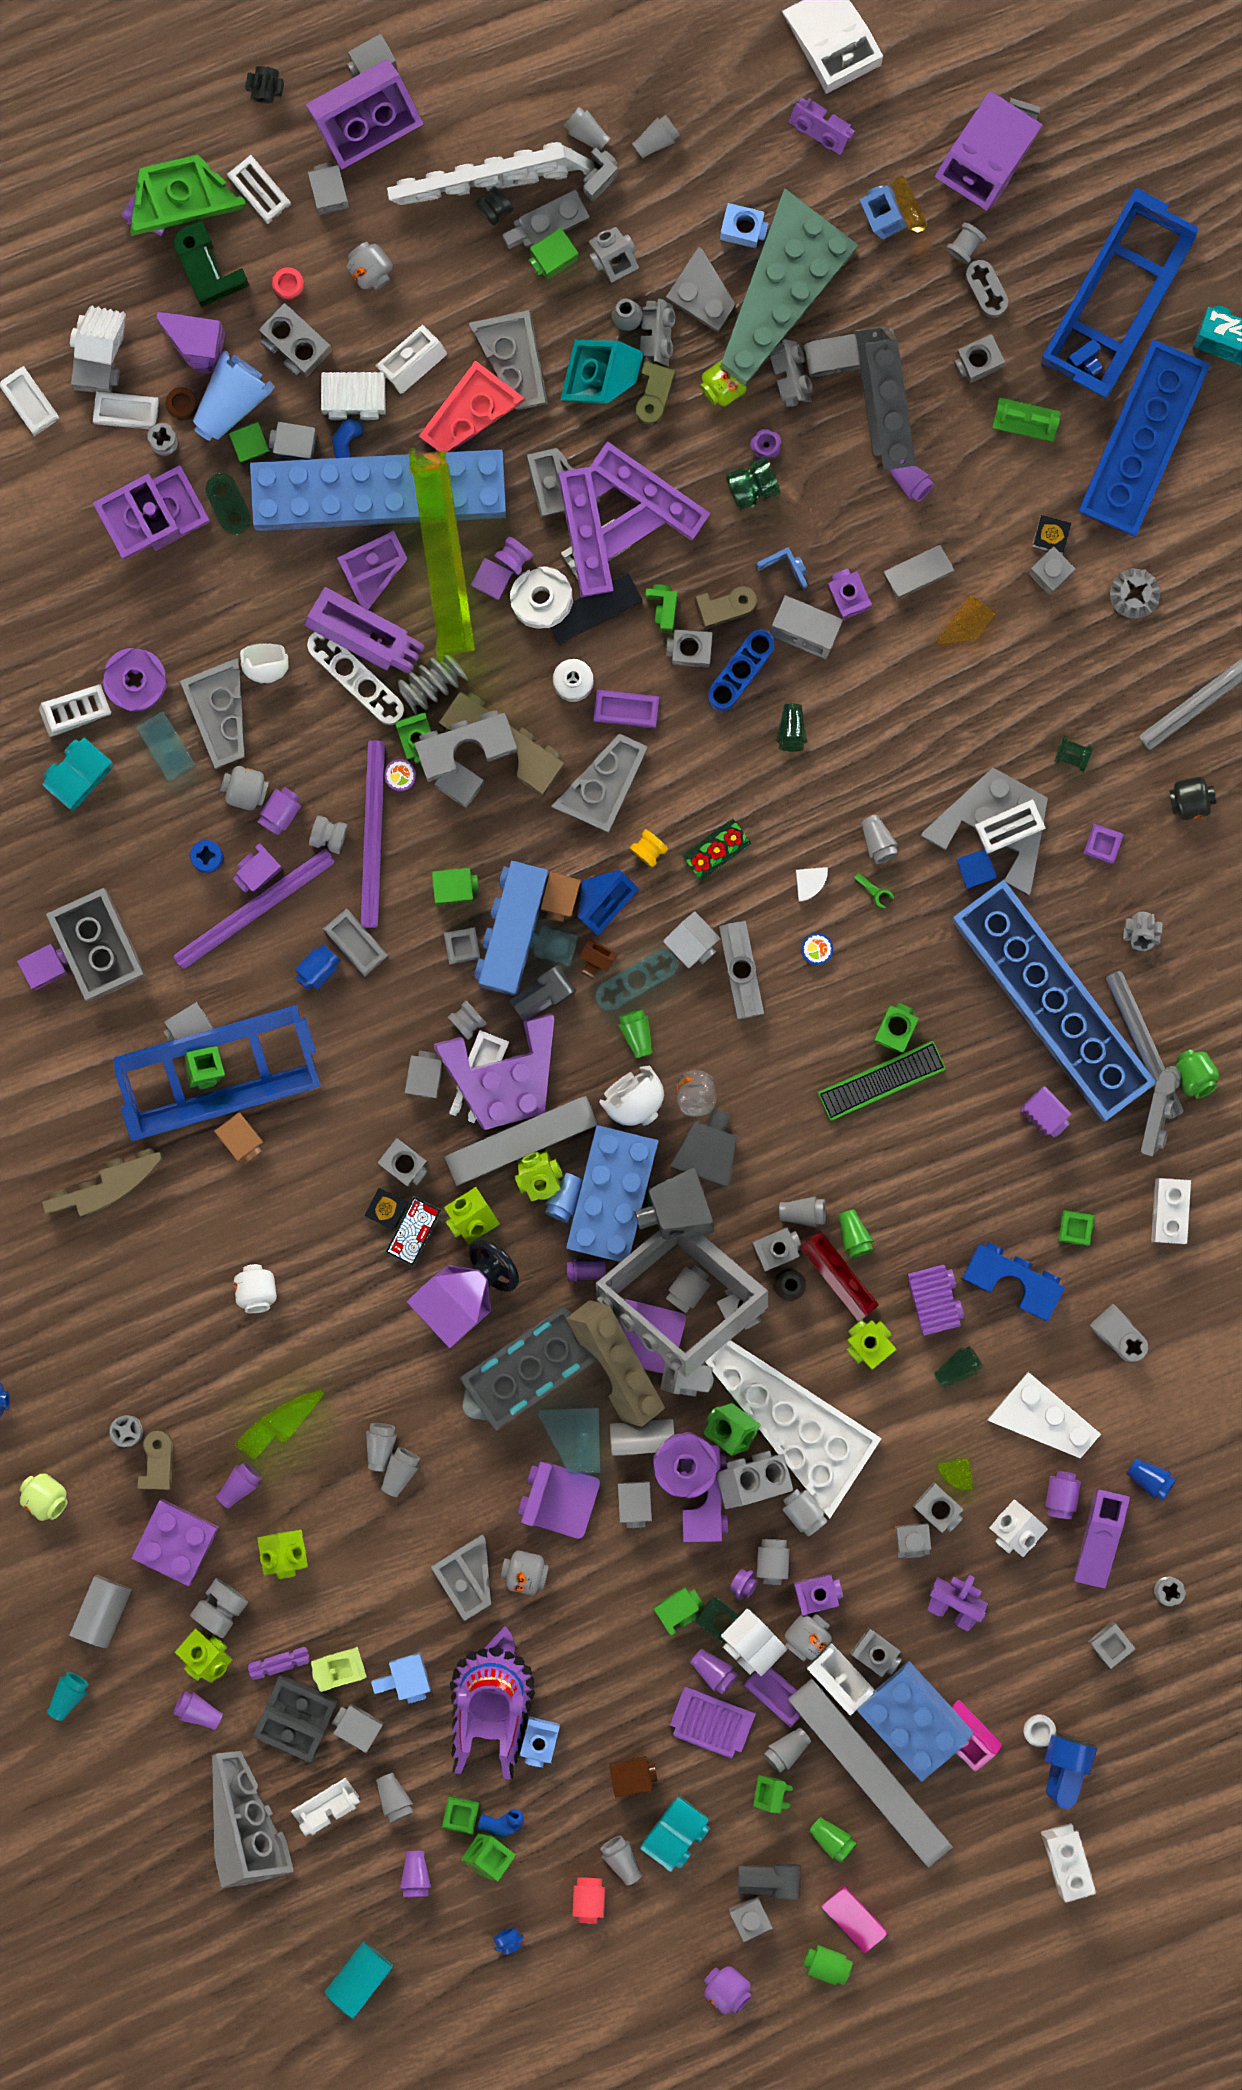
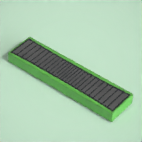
M931 1041L817 1093L829 1120L832 1121L946 1070L934 1042Z

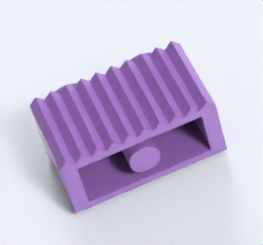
M1046 1087L1039 1089L1019 1108V1113H1024V1118H1028V1122H1033L1032 1127H1037V1131H1041V1136L1051 1134L1053 1138L1057 1137L1070 1124L1066 1119L1071 1113Z
M944 1264L906 1274L922 1336L961 1326L959 1320L964 1319V1312L960 1300L954 1301L951 1289L956 1288V1282L952 1269L946 1270Z

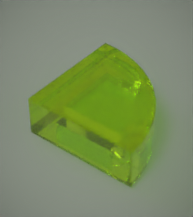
M969 1458L937 1463L940 1474L949 1484L962 1490H974Z

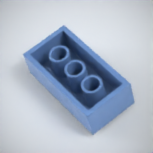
M512 860L509 868L503 867L499 881L500 888H504L502 897H495L491 916L495 919L493 929L487 928L482 945L484 949H487L485 960L479 958L474 975L475 979L479 980L480 988L514 997L518 994L549 877L548 870Z
M599 1125L596 1126L566 1249L617 1262H622L630 1255L638 1225L635 1211L642 1209L658 1140Z

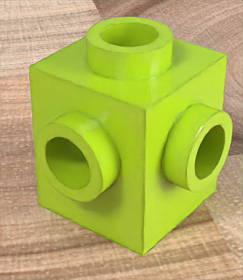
M546 1148L517 1160L519 1174L515 1176L521 1193L527 1192L531 1202L537 1199L546 1200L561 1190L559 1178L563 1177L562 1170L556 1159L551 1160Z
M476 1187L444 1207L451 1218L446 1221L447 1225L455 1237L462 1235L468 1245L500 1225Z
M862 1319L848 1331L851 1337L847 1339V1342L851 1346L846 1350L858 1364L864 1361L871 1370L897 1350L888 1340L893 1335L881 1321L877 1324L873 1320L865 1323ZM871 1336L875 1343L872 1348L868 1349L864 1345V1340Z
M302 1530L257 1537L264 1575L277 1573V1579L296 1576L295 1570L308 1567Z
M196 1628L175 1651L187 1664L184 1670L197 1681L203 1678L213 1683L215 1679L220 1678L226 1672L227 1666L233 1660L225 1652L228 1647L222 1640L215 1635L210 1637Z

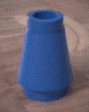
M1137 1458L1127 1472V1475L1132 1477L1153 1499L1157 1497L1162 1501L1176 1481L1175 1478L1170 1476L1171 1472Z

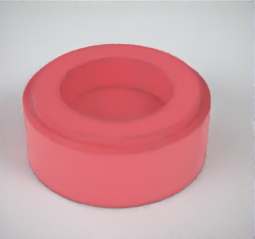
M285 267L275 273L272 279V286L279 298L290 301L302 294L304 281L302 275L296 269Z

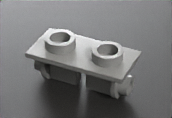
M658 299V302L646 301V307H643L641 330L652 331V336H641L640 351L644 352L642 358L643 365L645 362L652 364L657 362L664 367H669V358H671L673 353L671 327L675 323V312L673 305L662 299Z
M784 339L782 340L783 343H780L770 355L775 375L785 372L787 374L786 378L777 380L781 400L786 403V407L796 406L799 404L798 401L810 403L812 402L810 393H812L813 388L808 375H805L802 363L805 361L803 350L796 341Z

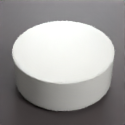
M1037 1714L1027 1719L1023 1732L1026 1740L1031 1745L1045 1747L1049 1745L1051 1734L1055 1735L1056 1727L1049 1717Z

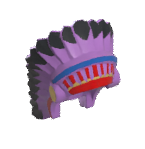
M499 1647L481 1649L478 1652L470 1651L466 1658L459 1659L457 1668L453 1670L452 1681L449 1683L450 1689L453 1691L450 1698L454 1705L451 1726L454 1735L452 1738L451 1755L455 1760L452 1773H462L467 1757L470 1755L473 1737H481L486 1740H500L499 1759L501 1760L504 1779H513L514 1766L518 1763L519 1751L521 1749L520 1741L523 1740L527 1712L532 1707L530 1700L535 1695L531 1667L524 1664L525 1661L522 1657L514 1656L510 1651H504V1649Z

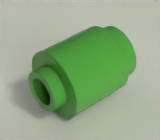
M816 1945L814 1950L808 1949L803 1967L807 1968L806 1975L832 1985L837 1983L845 1985L853 1961L846 1959L844 1954Z

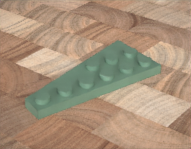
M785 188L720 368L728 372L744 386L859 246Z

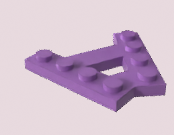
M608 441L590 467L558 473L581 598L614 591L608 560L665 523L692 541L711 514ZM615 487L639 504L603 528L601 527L596 498L611 488Z

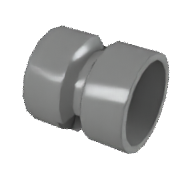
M215 1578L206 1591L207 1599L200 1600L190 1616L213 1634L224 1638L234 1624L232 1617L239 1616L249 1600L225 1582Z

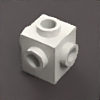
M1015 1499L989 1527L999 1536L995 1540L999 1546L1009 1554L1014 1549L1022 1557L1035 1546L1048 1529Z

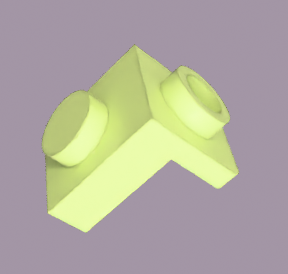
M358 1647L330 1654L311 1662L313 1679L318 1685L320 1692L367 1678Z

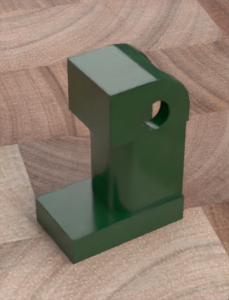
M202 220L177 232L174 238L175 250L201 308L250 286L243 268L222 277L210 251L214 247ZM189 243H195L193 248H186Z

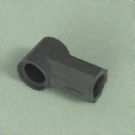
M557 965L537 978L536 983L509 1001L522 1021L534 1018L551 1005L556 1006L574 994L576 989L560 965Z
M783 1863L772 1864V1866L738 1865V1894L771 1895L772 1898L798 1899L800 1898L801 1866Z

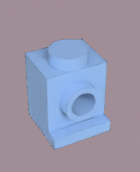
M529 1716L520 1756L526 1757V1764L543 1768L544 1762L551 1763L560 1724ZM537 1738H541L545 1742V1747L541 1750L533 1747V1741Z

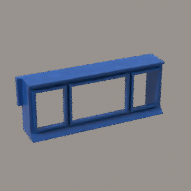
M1136 187L1041 360L1042 365H1046L1072 379L1073 382L1106 400L1188 254L1199 230V227L1166 211L1169 206L1168 204ZM1136 213L1180 236L1164 267L1120 245ZM1114 254L1158 277L1122 343L1078 321ZM1072 330L1091 340L1095 339L1098 344L1116 353L1101 380L1057 358Z
M297 1005L114 1057L115 1075L126 1104L120 1106L131 1142L321 1087L318 1071L312 1056L313 1053H316V1048L306 1017L300 1018ZM294 1024L307 1064L271 1075L258 1034ZM246 1037L249 1038L261 1078L185 1099L172 1060L173 1058L186 1055V1052L218 1046ZM163 1062L176 1102L140 1112L127 1072Z

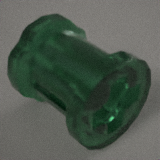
M1063 735L1054 762L1059 763L1062 761L1079 767V771L1084 773L1093 746L1088 745L1086 747L1069 741L1067 736ZM1067 751L1078 754L1080 757L1067 753Z

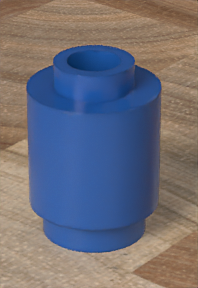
M322 944L318 949L315 947L295 968L299 973L295 979L308 991L312 987L318 990L338 970L336 966L341 960Z

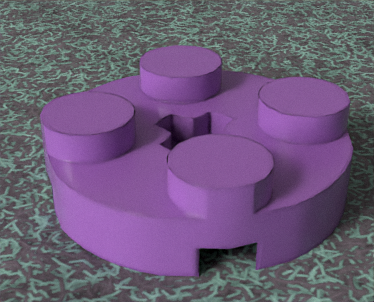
M127 648L117 652L107 662L103 687L109 699L119 708L129 712L144 711L153 707L162 698L167 687L166 672L160 660L153 653L142 649ZM133 672L135 675L141 673L143 675V678L140 680L142 684L140 687L137 688L134 685L131 687L127 686L126 683L130 680L128 677L129 673Z
M690 1432L676 1434L667 1438L658 1447L653 1457L654 1474L660 1486L667 1493L686 1498L696 1497L706 1492L713 1484L717 1471V1457L710 1444L702 1437ZM682 1458L685 1460L691 1458L694 1461L690 1465L692 1471L688 1474L685 1470L677 1471V1468L680 1466L679 1460Z

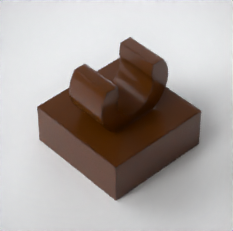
M590 939L579 956L588 961L581 974L593 979L599 968L607 972L612 966L617 953Z

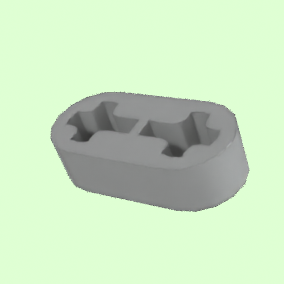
M984 260L973 261L966 270V283L983 315L988 318H998L1005 313L1008 307V297L990 263ZM978 268L980 272L986 270L988 273L984 278L986 287H983L979 279H972L975 273L974 269ZM990 291L994 299H1001L998 306L999 310L995 311L993 307H986L989 301L986 292Z

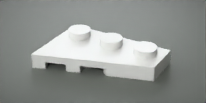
M1029 1372L1024 1375L987 1419V1421L1078 1458H1081L1101 1435Z

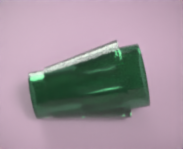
M789 703L783 706L776 742L779 743V749L782 751L799 752L804 750V744L807 743L802 705Z
M971 1346L965 1349L961 1347L934 1374L941 1386L946 1388L949 1385L977 1375L978 1370L983 1368V1364Z

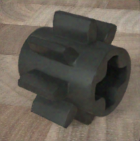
M257 66L255 74L248 72L245 88L246 91L251 92L250 98L257 102L271 104L274 101V96L282 97L285 82H283L284 79L278 78L279 71L266 66Z

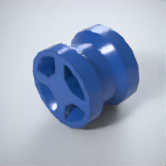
M210 840L197 842L192 847L190 853L192 864L203 873L215 872L223 863L222 850L216 843Z

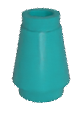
M66 1672L64 1677L59 1678L47 1714L55 1720L63 1721L86 1696L87 1681L75 1673Z

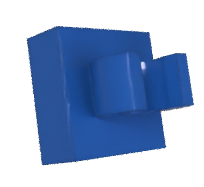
M1092 339L1070 355L1066 362L1078 369L1083 367L1087 374L1094 377L1103 368L1095 358L1099 354L1101 347L1095 339Z

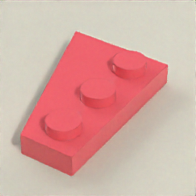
M475 361L419 437L440 453L453 452L526 401V399Z

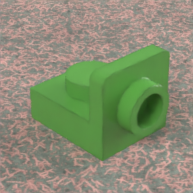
M654 584L653 589H646L645 598L663 601V605L657 604L655 623L661 624V632L673 634L677 592L671 591V586Z

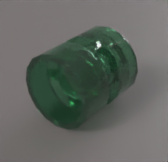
M766 456L750 462L749 468L746 470L740 466L725 473L728 487L739 511L756 505L757 498L766 501L781 494L776 476Z

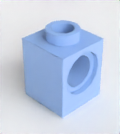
M728 203L720 240L756 249L758 240H765L769 224L763 221L764 212ZM742 220H747L753 224L754 229L749 233H742L737 229L736 225Z

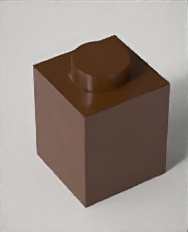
M647 1756L609 1763L615 1798L653 1791L652 1782H658L655 1764H648Z

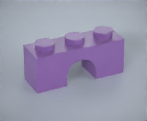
M717 1444L710 1445L717 1457L716 1472L725 1470L726 1451H720V1447ZM681 1459L682 1471L685 1470L687 1474L692 1471L690 1465L694 1462L693 1459ZM717 1476L711 1487L707 1490V1498L701 1506L692 1509H682L683 1542L722 1541V1534H728L727 1515H721V1502H723Z

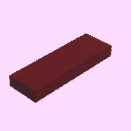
M821 1231L800 1246L858 1322L879 1306Z

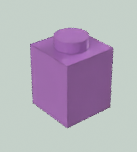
M52 944L17 961L27 982L34 991L69 974L65 967L69 964L62 948L56 950Z

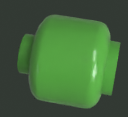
M1188 1050L1178 1056V1063L1175 1067H1178L1180 1073H1182L1180 1088L1185 1095L1195 1096L1196 1099H1199L1215 1091L1218 1087L1216 1083L1219 1081L1220 1073L1206 1052L1195 1053L1194 1050Z

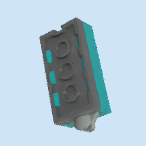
M565 1305L460 1377V1380L466 1387L463 1410L468 1417L489 1421L494 1429L497 1430L597 1361L590 1351L579 1344L566 1320L571 1313Z

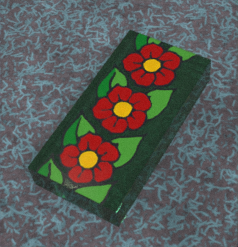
M732 818L683 854L682 857L698 879L702 881L752 843Z

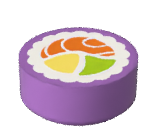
M397 759L386 767L384 773L385 781L394 791H407L416 781V771L410 762Z

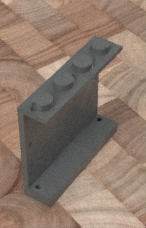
M886 325L854 330L873 456H882L884 471L916 466L898 339ZM874 332H877L876 337H873Z

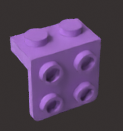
M628 1299L625 1300L677 1347L680 1346L686 1321L683 1313ZM620 1324L643 1368L663 1373L665 1365L663 1357L655 1350L653 1352L648 1350L637 1334L633 1331L628 1332Z
M542 1460L539 1463V1467L532 1465L527 1484L533 1486L529 1497H522L517 1513L523 1516L521 1523L539 1526L577 1539L582 1538L585 1534L600 1486L599 1479Z

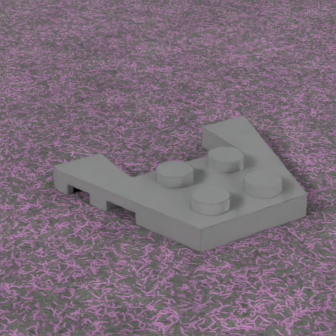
M992 768L927 827L920 837L946 850L961 822L976 829L975 824L1032 799L1044 823L1048 797ZM1030 808L984 828L986 834L1032 814ZM1033 820L992 839L999 842L1037 824ZM1042 831L1007 846L1016 851L1018 856L1004 880L1009 886L1027 896L1032 889Z

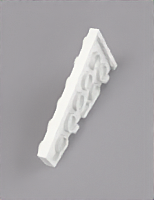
M554 142L544 145L543 150L536 152L520 150L513 153L514 157L507 159L492 157L485 159L484 164L478 166L473 164L459 165L455 167L454 172L446 174L444 171H435L426 174L425 179L417 181L414 178L401 179L397 181L396 186L388 187L387 191L390 201L404 205L438 199L441 197V192H446L449 195L458 194V196L470 194V187H486V190L489 191L493 186L502 189L533 184L539 181L538 176H543L546 179L567 178L568 171L581 170L584 172V175H588L594 169V163L571 148L562 145V143Z
M728 1341L708 1358L705 1363L713 1367V1373L744 1412L761 1424L760 1432L779 1455L784 1454L787 1466L826 1515L831 1518L882 1438L733 1341Z

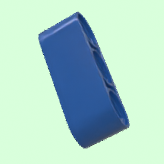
M765 630L753 631L712 684L708 694V701L714 710L718 712L729 711L771 657L774 650V639L769 632ZM762 638L768 643L769 648L765 653H756L751 648L752 641ZM736 664L747 665L750 670L749 676L744 679L735 677L732 669ZM718 689H726L731 694V700L725 704L717 703L713 697L714 692Z

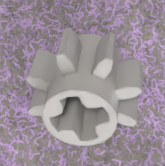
M1138 912L1131 919L1126 918L1123 939L1124 941L1131 940L1133 949L1139 951L1149 950L1154 944H1160L1163 923L1155 922L1154 914Z

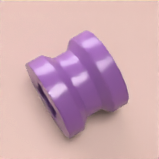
M508 537L505 541L506 546L502 551H497L494 558L505 568L519 576L524 562L530 561L534 555L512 537Z

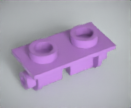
M802 97L799 103H796L788 122L794 125L800 132L806 133L819 141L827 149L841 155L847 141L849 142L855 133V130L851 129L852 125L832 114L828 121L824 120L823 118L828 110L812 101V99L806 100Z

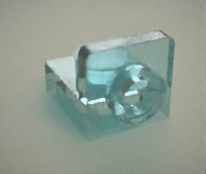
M541 925L540 931L534 930L529 948L535 950V958L571 967L579 935Z

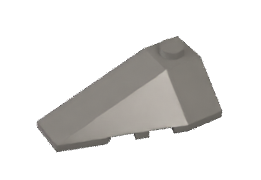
M241 1751L212 1755L214 1857L221 1888L248 1885L293 1873L294 1870L287 1841L282 1831L277 1832L270 1818V1815L273 1813L269 1805H263L256 1791L258 1784Z

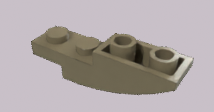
M151 1148L135 1153L136 1159L124 1163L123 1158H118L106 1162V1169L99 1171L102 1179L101 1184H98L97 1180L94 1179L78 1184L80 1190L69 1194L66 1189L49 1193V1200L42 1202L45 1214H53L77 1206L79 1216L85 1217L115 1204L132 1193L155 1172L164 1160L163 1153H155L154 1149Z

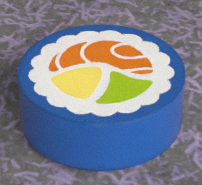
M811 934L802 944V956L809 964H825L833 954V944L824 934Z

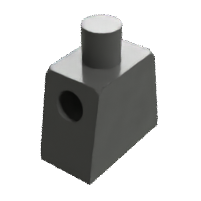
M713 1108L707 1126L694 1122L673 1160L671 1168L681 1172L695 1168L698 1178L728 1187L737 1136L725 1132L731 1114Z
M695 1168L689 1169L652 1187L649 1190L652 1206L635 1211L639 1228L643 1229L658 1224L662 1239L714 1233L713 1220Z

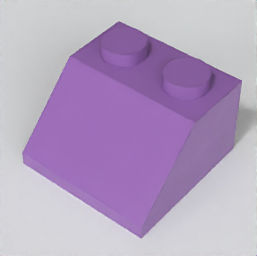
M157 312V320L163 332L189 366H193L192 370L201 373H211V370L215 369L223 350L225 332L221 322L218 320Z

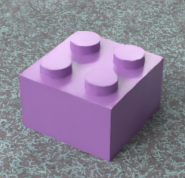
M162 1499L158 1502L131 1559L190 1586L217 1534L219 1526Z

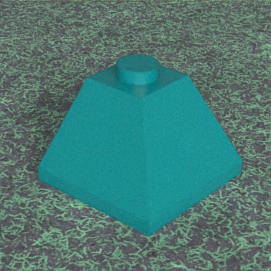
M575 339L560 400L564 402L608 404L637 383L644 352L619 341Z

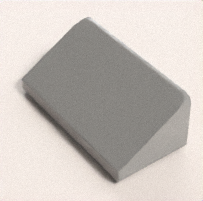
M938 545L883 573L896 600H899L953 574L955 570L942 547Z

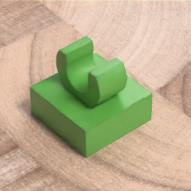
M758 1775L753 1807L768 1812L781 1813V1808H790V1803L783 1802L784 1791H793V1787L786 1784L785 1781L770 1776Z

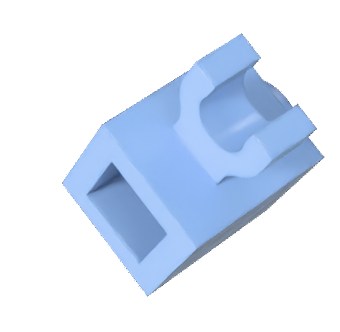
M421 1652L390 1661L389 1666L392 1675L371 1681L375 1694L396 1688L399 1700L407 1698L408 1704L426 1699L425 1693L431 1691Z

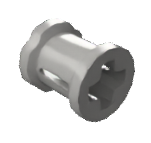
M964 222L961 226V233L953 244L947 245L946 250L955 259L968 265L974 250L980 243H984L987 238L979 229Z
M157 423L149 429L147 439L156 454L167 456L177 449L178 438L170 425ZM163 433H166L170 441H164L163 445L160 446L156 437L160 438L163 436Z
M1166 1576L1160 1578L1155 1583L1154 1595L1162 1604L1171 1607L1180 1604L1185 1598L1184 1585L1178 1579ZM1174 1583L1173 1589L1177 1591L1175 1597L1169 1596L1166 1600V1593L1162 1589L1165 1585L1170 1587Z

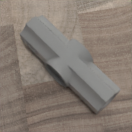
M746 921L719 926L737 1020L764 1015L756 975V965L753 959ZM745 962L749 965L750 975L747 978L739 979L733 974V966L736 963Z

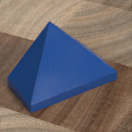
M620 870L583 880L581 883L578 918L599 936L639 888Z

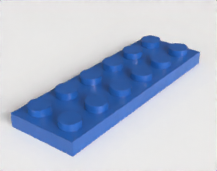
M1154 339L1152 340L1077 513L1136 537L1210 367V363Z

